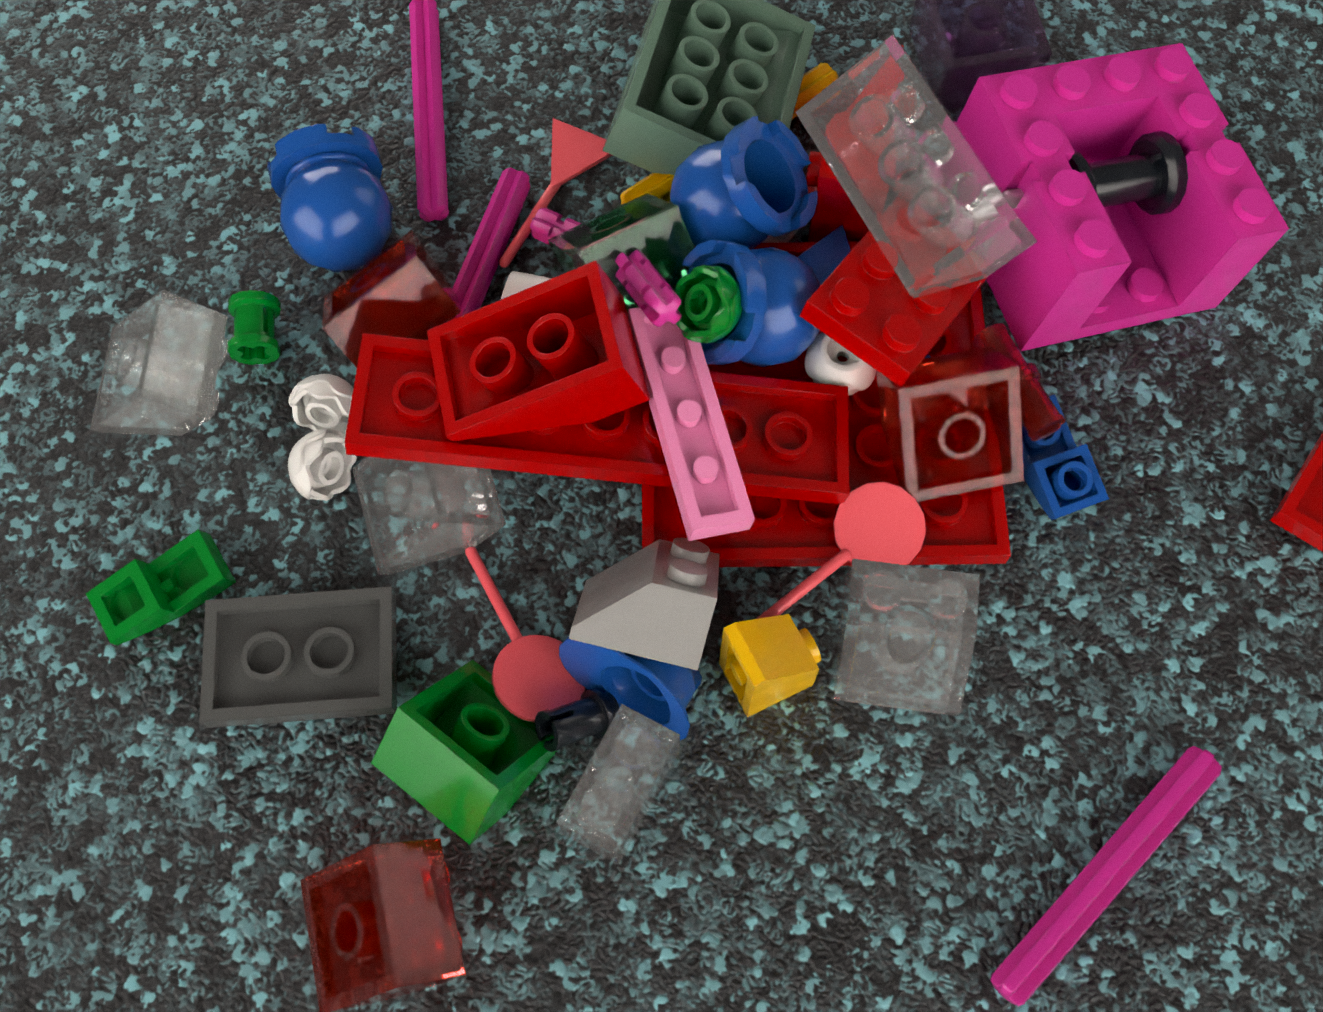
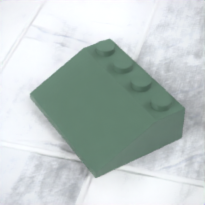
M654 0L602 151L652 173L674 175L676 168L699 146L724 140L725 136L735 126L753 116H758V120L766 124L779 120L790 129L816 25L763 0Z

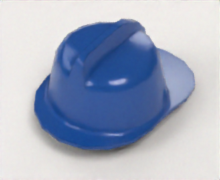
M569 637L560 644L559 658L569 674L587 690L595 688L601 692H610L617 700L622 712L626 713L647 732L660 739L679 742L688 736L690 723L685 709L692 699L694 692L701 684L702 676L699 671L571 640Z

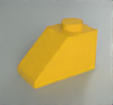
M789 614L734 622L723 628L719 665L747 717L813 686L819 672L817 663L821 662V654L811 633L806 628L798 630Z

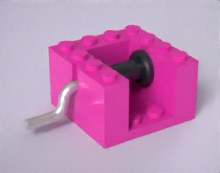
M1183 43L978 78L934 169L959 220V223L948 230V232L967 245L970 244L973 249L996 264L986 280L1020 352L1216 308L1288 231L1289 227L1240 142L1236 143L1228 140L1223 134V130L1229 123Z

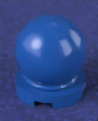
M753 116L735 126L725 136L724 140L699 146L676 168L671 184L669 213L682 238L695 247L700 243L714 239L738 243L752 250L766 240L769 235L773 237L786 235L806 226L815 214L818 200L817 190L808 194L807 180L803 171V167L811 164L809 156L797 136L781 121L774 120L766 124L759 121L758 116Z
M315 124L294 130L278 140L275 144L277 155L271 163L268 162L267 168L271 186L278 197L281 198L280 226L294 252L308 264L332 272L358 269L378 256L392 233L393 206L380 182L383 166L373 137L360 128L353 126L352 135L346 133H328L326 124Z
M712 239L698 244L685 257L682 265L690 267L687 274H690L693 268L701 265L720 266L732 275L740 289L742 313L734 329L727 336L713 343H701L707 364L725 365L741 360L756 366L765 367L794 361L813 343L820 332L819 329L800 317V314L807 300L821 284L813 268L789 252L774 247L749 250L747 246L738 243Z

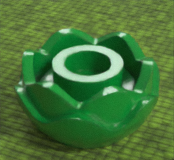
M701 265L693 268L690 274H687L678 281L675 293L682 300L678 307V311L682 316L676 325L682 330L685 338L699 343H713L724 338L734 329L742 313L741 294L737 281L727 270L720 266Z

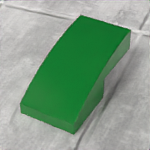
M197 529L151 563L138 559L132 560L88 591L86 595L110 644L120 645L181 617L205 603V600L215 597L236 583L212 536Z

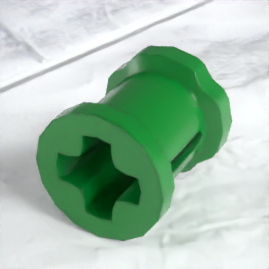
M247 290L235 293L228 299V312L234 317V337L228 341L227 349L231 359L239 363L254 365L269 364L280 357V346L275 339V319L280 315L281 302L276 296L263 291Z

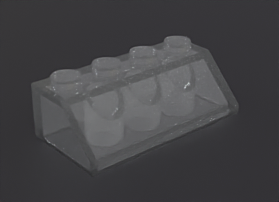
M893 34L795 112L909 295L913 298L985 279L1037 242L917 64Z

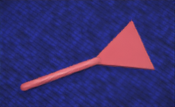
M553 118L551 182L499 260L501 267L506 268L510 265L531 233L530 224L540 208L548 207L561 185L613 156L602 151L606 139Z

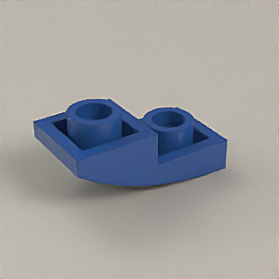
M1055 394L1004 412L996 417L998 427L1018 469L1051 521L1109 499L1087 444L1076 446Z

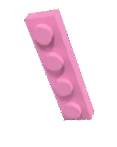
M640 307L628 309V317L650 398L648 402L688 541L750 530L755 517L701 343L685 338L682 330L670 321H667L661 327L654 326Z

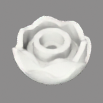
M823 332L816 336L813 343L808 347L805 356V371L813 379L814 383L848 386V396L867 389L872 384L877 372L876 369ZM837 357H846L847 361L841 362L838 360Z
M332 374L312 375L303 379L294 387L288 400L290 407H292L294 421L299 426L309 427L313 431L331 429L346 435L353 387L346 380Z
M320 429L306 434L293 446L288 458L289 476L293 486L304 498L328 501L333 498L334 494L343 492L350 485V470L356 462L357 456L346 455L345 434L336 430Z

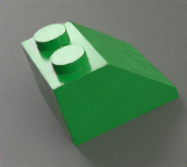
M471 660L397 707L371 763L470 845L506 815L558 750L550 752L543 747L545 741L554 739V736L539 741L535 730V722H529L516 717L500 703L493 689L492 674L477 662Z

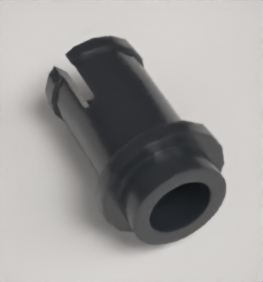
M594 688L584 691L580 700L551 710L546 709L538 712L535 717V730L539 741L554 736V739L545 741L543 746L546 750L553 752L565 745L590 736L597 739L609 737L613 732V728L617 727L620 723L621 712L617 700L610 692H601Z

